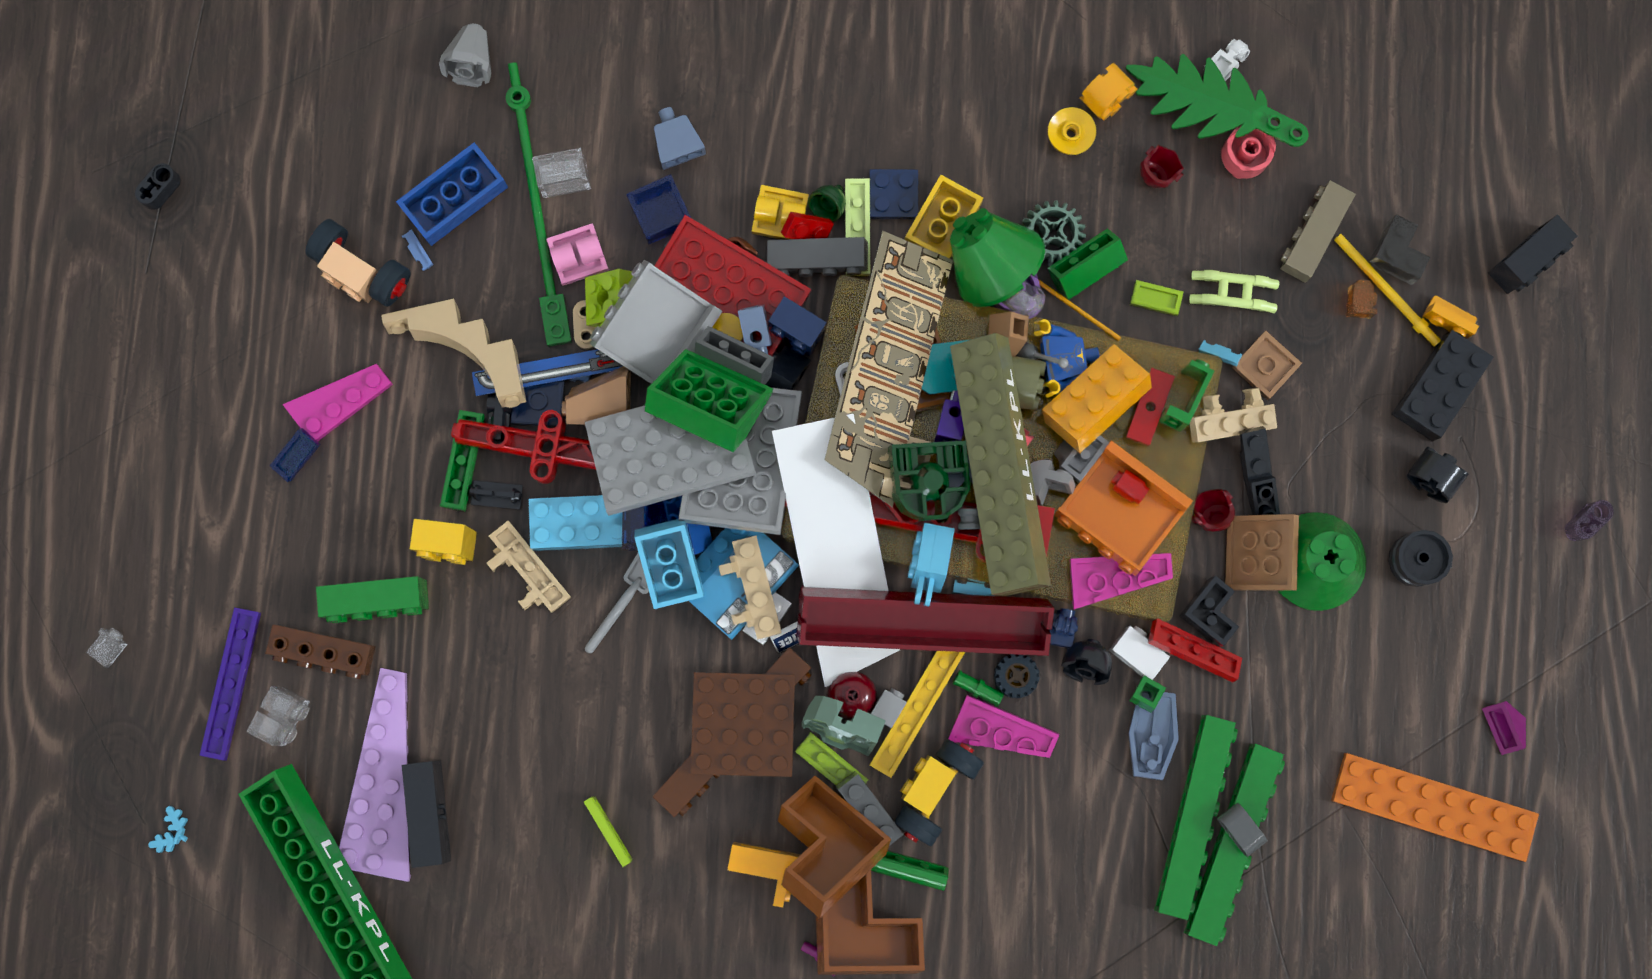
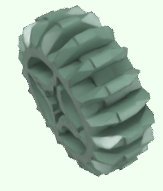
M1057 200L1053 202L1052 207H1050L1048 201L1044 202L1043 208L1039 204L1035 205V212L1029 210L1027 213L1029 218H1024L1022 221L1026 228L1033 231L1035 224L1039 227V231L1043 235L1042 240L1045 248L1049 245L1064 248L1058 251L1045 249L1044 259H1047L1048 266L1053 264V260L1057 262L1066 255L1069 256V253L1083 245V242L1080 240L1086 238V234L1080 232L1085 229V224H1077L1082 219L1081 215L1074 217L1076 209L1072 208L1070 211H1067V203H1064L1060 208L1058 207L1059 203ZM1054 216L1060 219L1056 222H1050L1049 220H1044L1042 218ZM1066 224H1068L1072 233L1071 243L1063 233V228ZM1059 227L1056 237L1054 235V237L1046 240L1049 232Z

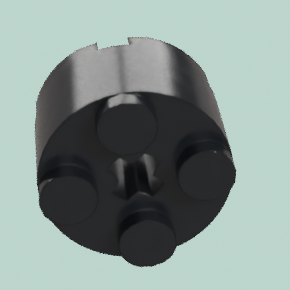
M1426 447L1406 477L1419 491L1421 488L1426 490L1428 497L1441 503H1448L1469 474L1456 465L1457 459L1450 454L1444 453L1442 456L1434 449Z

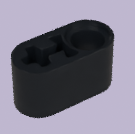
M161 163L156 165L135 190L136 199L148 209H159L179 187L181 182L179 174L167 164ZM166 173H170V178L162 182V177ZM151 193L153 196L149 199L147 196Z

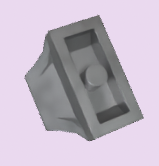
M1099 436L1079 453L1064 440L1054 455L1059 461V468L1069 472L1073 479L1080 483L1109 442L1102 436Z

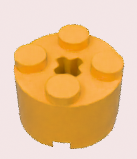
M1115 63L1105 68L1108 73L1106 75L1099 74L1082 92L1083 96L1080 97L1086 106L1103 121L1109 116L1115 115L1122 107L1119 103L1124 99H1129L1137 91V88L1134 86L1135 83Z

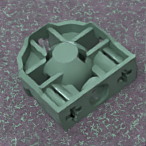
M815 696L802 720L801 725L803 729L808 727L813 732L819 734L823 742L841 750L850 748L869 756L878 742L886 720L857 709L852 720H847L843 724L841 723L842 718L838 716L843 702L825 696Z

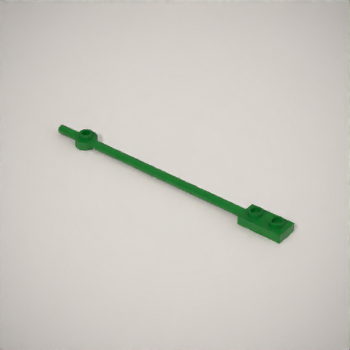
M509 63L511 88L506 93V102L510 109L516 111L546 290V297L539 298L546 343L548 347L572 343L565 297L564 294L556 295L525 112L530 106L531 97L528 90L521 86L517 63ZM516 94L522 95L520 100H514V96Z

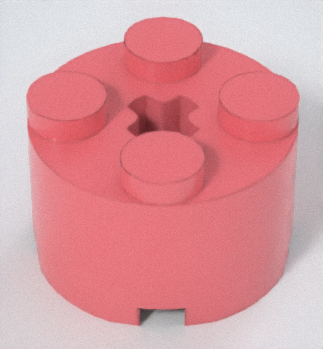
M1239 126L1230 134L1221 149L1222 162L1233 177L1237 179L1253 178L1261 174L1272 161L1276 149L1275 139L1258 129L1236 138L1235 134L1241 127Z

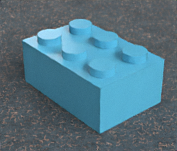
M676 519L635 530L634 538L654 609L704 597L703 585L685 521Z

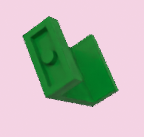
M1196 359V361L1191 360L1182 368L1181 374L1198 381L1185 410L1183 411L1169 405L1162 411L1159 419L1160 423L1178 432L1190 424L1214 373V370L1209 368L1210 365Z

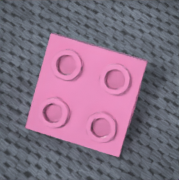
M593 223L547 238L550 253L562 286L585 279L588 276L609 271Z

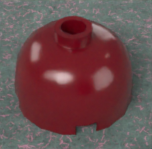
M858 671L847 672L839 675L832 682L828 689V697L843 702L838 714L839 717L845 720H852L857 709L867 713L873 710L877 701V691L873 681L867 675Z

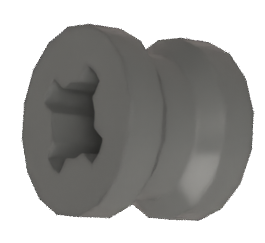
M958 509V515L960 516L958 529H980L977 509Z

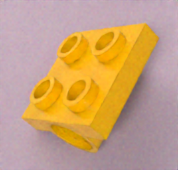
M761 185L754 212L752 234L781 240L790 239L785 238L781 234V230L790 211L801 214L806 213L809 194Z

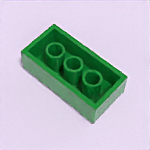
M418 576L316 587L318 617L325 618L326 622H332L333 624L348 622L347 618L351 617L352 620L367 621L373 620L372 615L382 618H395L397 613L400 612L407 614V616L422 615V610H429L427 580Z

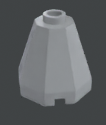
M472 23L461 28L441 55L439 62L441 74L445 77L450 74L453 76L452 81L460 85L479 87L482 81H485V84L489 83L491 66L487 32L482 26Z

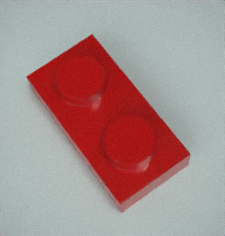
M790 211L781 234L785 238L790 239L827 238L834 223L827 218Z

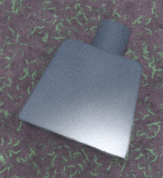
M672 107L664 108L658 112L662 123L655 125L654 131L663 170L706 155L704 144L686 115L675 117Z
M765 304L738 310L744 343L768 354L767 346L772 344ZM759 331L762 339L759 341L754 340L752 332Z

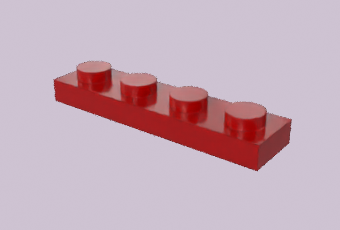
M1158 618L1152 621L1148 639L1149 644L1228 681L1235 682L1238 680L1242 657Z

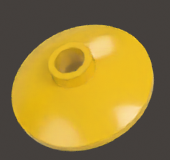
M1075 107L1064 108L1051 118L1048 125V137L1053 147L1059 152L1067 155H1077L1088 150L1093 144L1096 137V125L1086 111ZM1072 130L1075 136L1069 137L1067 131Z

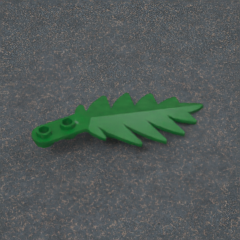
M1185 54L1180 55L1177 74L1158 56L1154 57L1152 67L1142 65L1126 66V70L1131 75L1143 82L1136 91V95L1156 96L1166 94L1151 110V115L1165 114L1189 106L1172 124V129L1191 126L1215 116L1198 134L1197 137L1199 139L1222 134L1239 126L1241 127L1235 134L1236 138L1258 129L1292 147H1300L1308 139L1309 133L1303 124L1267 107V99L1261 89L1257 91L1256 98L1254 99L1248 83L1237 68H1233L1231 71L1228 90L1223 75L1211 58L1206 59L1203 81L1196 67ZM1271 120L1277 121L1278 126H1273ZM1293 131L1299 132L1300 137H1295Z

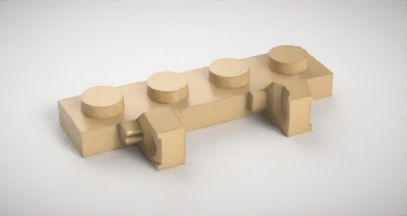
M1259 388L1242 390L1245 393L1242 409L1227 412L1221 409L1222 405L1219 404L1218 400L1220 395L1202 397L1204 405L1202 416L1193 417L1190 422L1192 443L1239 435V431L1264 426L1266 430L1276 429L1274 404L1264 405Z
M509 521L489 535L497 546L493 550L496 556L487 562L489 568L495 572L498 566L505 563L509 567L513 565L528 584L526 588L529 592L526 594V597L521 601L518 600V603L524 610L534 603L538 607L544 603L550 612L553 613L571 598Z
M757 536L733 541L732 545L735 555L729 557L731 563L718 566L720 576L736 573L737 578H741L748 604L744 605L745 612L731 615L733 625L746 622L748 628L754 626L757 640L781 634Z

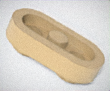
M586 300L578 302L573 308L574 339L581 349L591 350L595 348L590 345L592 339L583 340L582 335L586 332L592 334L596 327L586 326V316L581 315V311L586 308Z

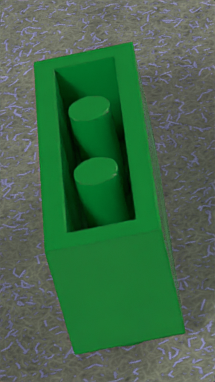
M1107 228L1078 247L1077 250L1069 253V256L1066 255L1048 267V271L1055 288L1069 300L1128 261L1121 239Z

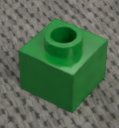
M1144 675L1129 701L1152 713L1166 687ZM1142 693L1149 694L1150 699L1142 697Z

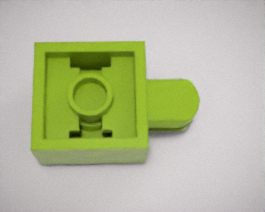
M616 269L585 277L586 326L601 327L606 319L604 318L605 312L611 305L614 306L620 298L618 293L624 284L628 285L633 277L631 275L632 271Z

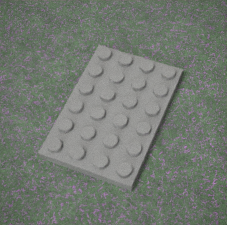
M773 388V393L748 433L746 439L756 475L683 495L679 521H685V523L781 534L786 493L784 492L772 431L797 426L802 391Z
M645 406L585 422L608 516L756 475L747 439L734 452H731L645 412Z

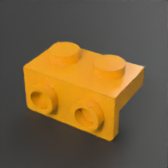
M1438 296L1432 297L1422 316L1432 324L1448 331L1454 330L1466 339L1475 335L1479 325L1475 324L1477 321L1475 316Z

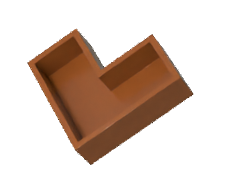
M814 776L781 805L778 822L808 847L806 851L785 869L781 885L816 916L821 918L887 854L891 838L818 777Z
M871 870L821 918L816 916L818 975L917 974L925 971L922 918L873 919Z

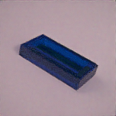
M299 428L270 464V467L287 482H291L321 444L303 428Z

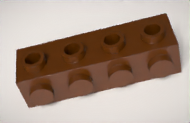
M273 624L265 654L273 655V661L287 663L288 659L297 660V666L312 669L313 664L322 666L321 671L336 674L337 669L346 671L345 676L360 679L361 674L369 675L376 646Z

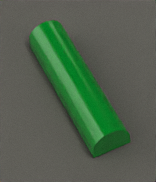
M459 410L457 423L459 419L484 423L485 415ZM453 438L440 507L466 512L478 447L455 443V438Z
M887 851V854L871 871L944 891L948 881L949 868Z

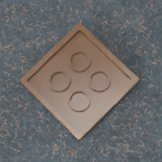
M1299 515L1235 516L1230 527L1227 528L1225 583L1234 591H1297Z

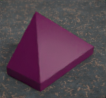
M1507 701L1482 708L1501 755L1526 748V718Z

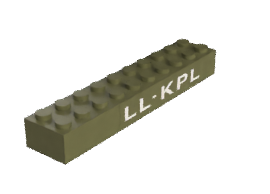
M993 333L952 345L950 348L991 595L1008 596L1051 586L1009 338Z

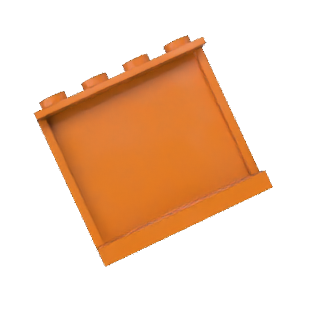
M1111 440L1102 455L1074 489L1073 494H1070L1063 505L1058 508L1055 516L1063 527L1067 529L1071 527L1075 530L1083 542L1087 544L1092 543L1099 548L1098 552L1107 559L1112 558L1119 563L1118 566L1123 572L1129 575L1132 573L1136 576L1193 500ZM1125 469L1129 470L1145 481V485L1150 488L1139 504L1134 501L1132 503L1112 490L1114 485L1111 483V480L1119 470L1121 472H1124Z

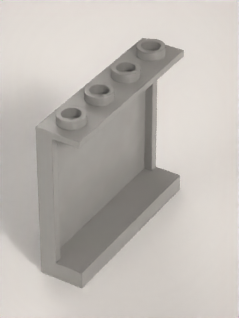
M643 260L642 264L639 262L634 267L631 273L633 277L629 284H624L618 293L620 298L614 306L611 305L605 312L604 318L606 319L601 327L597 326L592 332L590 345L652 384L685 349L695 353L696 340L707 326L713 327L722 310L710 304L653 266L650 262Z

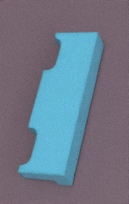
M1206 340L1203 341L1199 348V353L1236 367L1242 357L1241 353H1232L1231 349L1218 344L1210 345L1206 343Z
M957 580L954 581L953 593L995 596L991 595V589L985 588L984 584L973 582L961 584Z

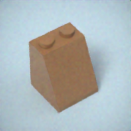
M622 366L572 387L569 395H565V401H562V416H566V424L585 425L587 421L630 410L631 370Z

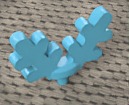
M173 806L166 808L168 816H165L164 820L172 822L173 825H169L168 830H176L175 837H173L171 832L164 834L166 839L162 835H156V841H151L148 844L150 848H156V852L162 853L166 846V851L172 852L175 844H179L181 840L187 841L188 837L184 836L186 830L184 826L188 819H180L183 813L181 809L175 810Z

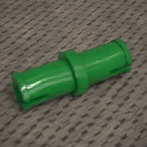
M961 670L958 671L953 681V685H957L972 693V697H979L998 707L1004 696L1002 692L985 684L984 680H977Z

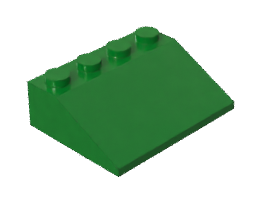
M685 349L647 388L645 412L734 452L746 439L773 393V388Z

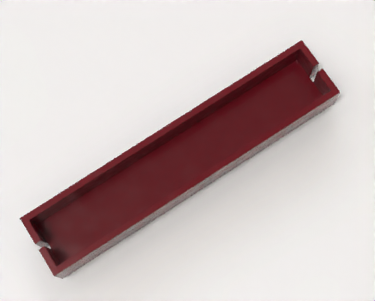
M800 588V613H798L797 638L800 645L1049 656L1051 633L1048 629H1052L1054 607L1048 599L932 593L930 606L927 607L924 606L926 593H922L920 604L917 605L914 604L916 592Z

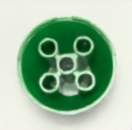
M981 208L967 217H959L953 223L954 230L950 236V245L958 292L965 302L967 301L975 307H987L1003 302L1023 289L1022 283L1031 274L1035 276L1041 267L1045 255V244L1035 231L990 213L986 208Z
M1311 512L1299 515L1297 591L1278 592L1296 606L1313 611L1332 609L1351 599L1360 588L1366 572L1365 549L1355 530L1342 519L1327 513Z

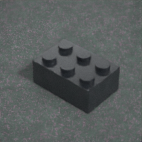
M1557 214L1537 228L1493 267L1488 274L1506 294L1514 290L1519 292L1524 287L1532 284L1538 278L1537 275L1542 271L1550 268L1556 262L1555 259L1568 252L1574 246L1571 242L1578 236Z

